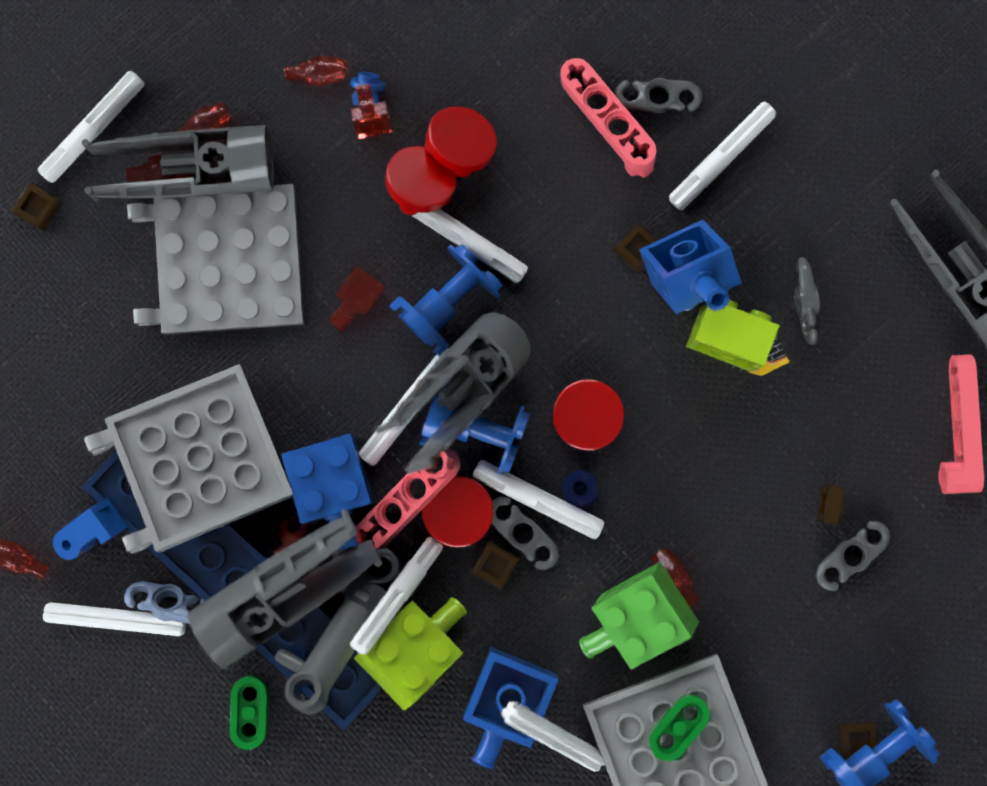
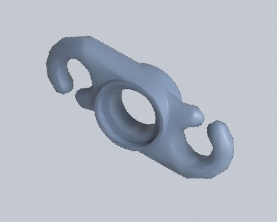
M147 581L134 583L127 588L124 594V602L129 608H133L136 605L133 595L137 592H145L148 594L146 600L138 603V609L142 611L149 610L153 612L156 618L162 621H177L190 624L188 620V607L198 602L197 596L184 594L176 585H162ZM165 597H174L178 600L177 604L169 609L158 606L159 601Z

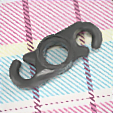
M655 78L645 83L634 81L632 86L638 92V96L634 101H628L624 97V91L630 86L628 80H623L619 83L615 90V96L627 110L663 113L668 109L684 110L685 105L680 100V94L685 90L691 91L694 95V99L688 105L689 111H695L700 107L703 95L700 88L691 81L667 80L664 78ZM655 87L664 88L669 96L668 101L661 105L653 103L649 98V91Z
M800 257L796 262V272L799 273V278L797 279L798 286L795 287L794 291L795 309L800 320L804 339L809 345H813L818 340V331L815 329V316H818L820 310L819 294L808 260Z
M505 496L495 498L492 501L493 519L491 524L512 546L525 553L529 561L535 560L538 548H547L550 552L549 559L537 561L535 567L537 570L551 569L559 558L557 545L533 520L522 514L516 505L511 506L509 518L504 520L498 518L496 514L497 508L501 505H510L511 499ZM527 523L532 527L534 534L531 541L521 544L514 540L512 533L517 524Z
M869 521L867 523L868 529L878 530L881 533L879 543L871 544L867 540L866 529H860L855 537L841 542L818 565L816 572L817 583L827 591H837L839 584L829 582L825 578V571L827 569H837L839 572V582L846 583L852 574L865 570L888 547L890 533L884 523L879 521ZM852 545L859 547L862 552V560L856 566H849L844 560L845 550Z

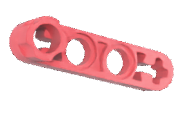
M572 58L566 61L560 70L561 84L564 90L624 161V167L628 174L631 176H642L643 178L650 175L654 170V162L656 160V145L589 63L580 58ZM574 71L576 74L583 72L582 81L587 87L584 91H582V85L576 78L570 81V72ZM595 94H600L607 99V104L601 109H593L588 105V99ZM622 120L628 124L629 129L623 135H615L610 132L608 127L613 121ZM634 135H637L634 137V144L631 145L629 141ZM636 154H644V155H646V159H643V158L640 157V156H638V157H636V158H633V157H634V155H636Z
M971 354L952 355L949 360V384L955 462L940 463L938 481L943 494L980 493L984 487V467L976 362Z
M447 448L434 459L435 465L433 467L407 474L355 527L357 530L355 537L358 544H362L366 540L367 536L364 532H371L382 526L386 530H378L372 537V540L375 543V549H384L456 476L460 469V458L457 453ZM437 457H442L443 468L434 473L433 471L439 465ZM416 478L421 479L426 486V492L420 499L414 498L410 493V484ZM391 503L397 504L402 513L400 520L395 524L389 522L386 518V509Z

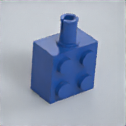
M704 220L639 249L651 284L676 314L691 310L703 301L706 302L711 310H721L729 302V295H726L728 291L741 284L731 248Z
M347 434L281 454L301 524L321 519L329 520V523L342 517L341 511L343 509H347L348 513L351 514L354 509L374 504L354 435ZM353 536L336 551L359 545L356 537Z
M490 647L463 714L464 721L485 730L476 754L472 759L475 763L489 769H494L495 761L505 739L512 740L528 748L532 747L534 738L507 724L505 717L502 716V710L507 708L509 702H517L537 715L544 717L559 680L556 673Z

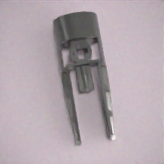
M267 125L152 133L142 136L121 137L96 143H90L87 139L82 140V145L92 155L195 150L194 153L161 155L162 160H160L163 176L196 174V179L190 177L86 187L84 189L85 193L96 202L100 198L191 197L272 191L274 188L273 155ZM227 139L228 145H222L219 142H208L203 145L201 141ZM220 156L223 162L218 161L219 166L213 168L209 162H214L213 157ZM205 174L214 181H223L231 176L232 183L206 184Z
M934 170L931 174V180L987 256V230L959 196L939 176V171ZM892 199L890 207L894 209L922 258L987 347V297L982 299L979 295V292L983 289L981 283L983 281L987 283L986 268L966 241L948 252L947 254L968 281L960 287L959 283L898 200ZM970 285L972 300L977 305L983 306L986 309L977 318L972 315L957 294Z
M494 312L483 314L435 362V365L418 381L416 387L399 404L389 421L375 428L376 433L380 434L403 426L449 379L451 380L438 394L440 397L438 403L441 407L447 406L449 411L453 412L406 467L405 471L407 474L433 467L435 465L434 459L447 449L463 431L472 425L473 421L483 410L489 407L492 401L528 362L531 355V346L525 331L515 321L505 315Z
M347 509L341 511V518L321 527L256 566L252 571L188 612V620L198 642L217 665L227 668L256 649L260 644L286 627L293 625L356 579L373 563L377 567L381 566L382 562L372 540H367L301 578L302 575L329 557L357 534Z

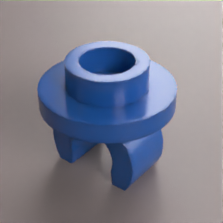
M359 72L358 77L351 78L350 85L357 88L352 96L353 105L358 106L361 94L367 93L372 98L371 108L376 109L381 99L379 91H384L386 86L385 82L379 80L380 76L378 74Z

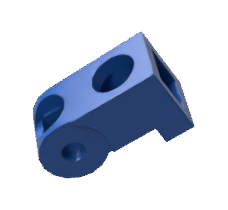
M106 498L87 509L58 531L53 538V548L61 558L72 560L91 549L95 545L96 539L102 545L125 530L128 525L109 499Z

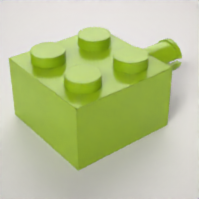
M451 597L430 618L412 600L387 625L369 652L365 655L358 653L354 659L405 711L463 654L447 637L446 633L461 617L467 614V611L457 599Z

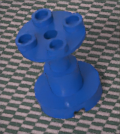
M450 245L447 248L455 260L462 266V269L439 292L432 288L414 307L401 296H398L389 305L393 311H396L399 307L403 312L398 317L425 344L428 343L432 346L435 343L437 345L432 351L438 356H441L450 347L438 332L457 314L453 307L477 283L497 299L500 297L498 290L502 287V284L489 271L481 272L474 265L477 258L464 245L457 246L456 248Z
M448 380L447 383L442 387V389H443L451 380ZM434 397L423 428V438L420 440V446L425 445L453 412L449 411L447 406L441 407L438 400L440 397ZM521 406L513 429L477 417L472 425L456 439L466 443L470 436L506 449L498 474H501L502 471L509 473L518 446L513 445L512 441L514 437L522 438L530 413L524 411L525 406Z
M895 699L891 703L887 702L884 704V707L899 727L873 749L865 744L846 761L832 748L822 754L820 759L828 770L830 768L833 770L836 777L835 780L840 786H877L890 775L887 767L912 746H915L933 764L938 762L937 757L940 754L934 747L936 743L923 727L915 729L912 722L908 719L911 717L910 714Z

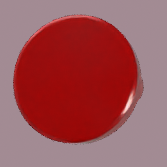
M448 107L439 111L432 118L427 129L424 148L437 162L453 170L455 175L468 177L472 172L484 168L490 162L497 147V137L490 122L480 113L466 107Z
M422 146L408 147L397 152L389 161L385 174V184L388 193L399 204L401 211L408 215H415L418 212L429 213L443 208L450 203L457 183V177L453 170L437 162Z
M592 379L576 381L562 390L557 397L553 407V424L560 438L571 447L584 451L597 450L607 446L618 436L624 421L623 404L618 394L601 381Z
M455 476L422 509L423 522L427 531L438 542L450 547H466L479 541L489 530L493 519V503L489 493L479 482L469 477Z

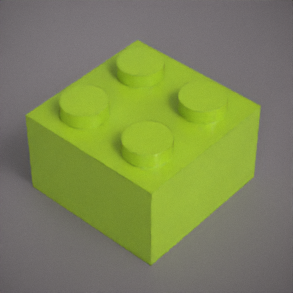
M729 300L723 309L717 311L711 310L707 304H704L700 308L686 347L750 372L765 366L780 325L771 322L772 317L764 312L751 310L749 314L737 309L738 304L732 300Z

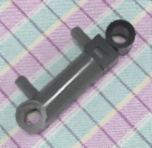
M376 549L382 562L381 565L388 564L392 566L387 576L376 577L375 573L379 567L373 563L364 571L366 578L359 575L340 590L345 599L306 661L284 648L277 651L275 661L296 673L287 681L285 695L288 702L301 713L307 715L316 714L326 706L331 688L355 651L351 646V641L403 570L398 559L391 551ZM307 685H314L315 692L313 697L307 701H300L299 694L301 690Z

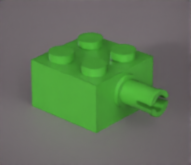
M660 561L601 594L592 606V610L603 627L587 636H583L579 639V644L583 653L589 659L612 646H616L629 668L633 669L690 639L699 621Z

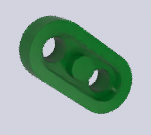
M244 676L233 685L231 690L230 737L237 747L244 750L258 747L265 740L268 733L269 688L266 682L259 676ZM247 687L256 689L257 697L255 699H249L246 696L245 690ZM245 724H253L256 727V733L248 735L244 730Z
M693 694L679 697L649 733L648 744L652 753L662 761L678 759L707 726L710 719V711L707 704L700 697ZM688 706H693L696 709V714L691 719H687L683 715L684 709ZM665 734H669L673 738L671 745L667 747L660 745V738Z

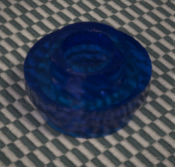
M575 471L565 478L562 492L565 499L572 505L585 506L595 499L598 485L590 473ZM579 481L586 485V492L580 496L576 495L573 491L574 484Z

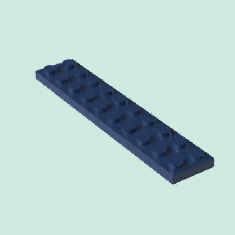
M115 450L86 481L82 488L98 503L108 498L128 525L126 529L134 533L145 529L146 525L117 450ZM230 523L160 553L155 551L153 544L147 547L204 601L268 559ZM318 606L293 625L286 627L260 644L256 649L290 679L296 673L275 661L277 651L284 648L306 661L332 620V617ZM357 650L354 651L331 688L327 704L322 709L343 730L351 724L382 689L354 659L359 653ZM307 685L301 691L311 699L314 695L315 687L314 685Z

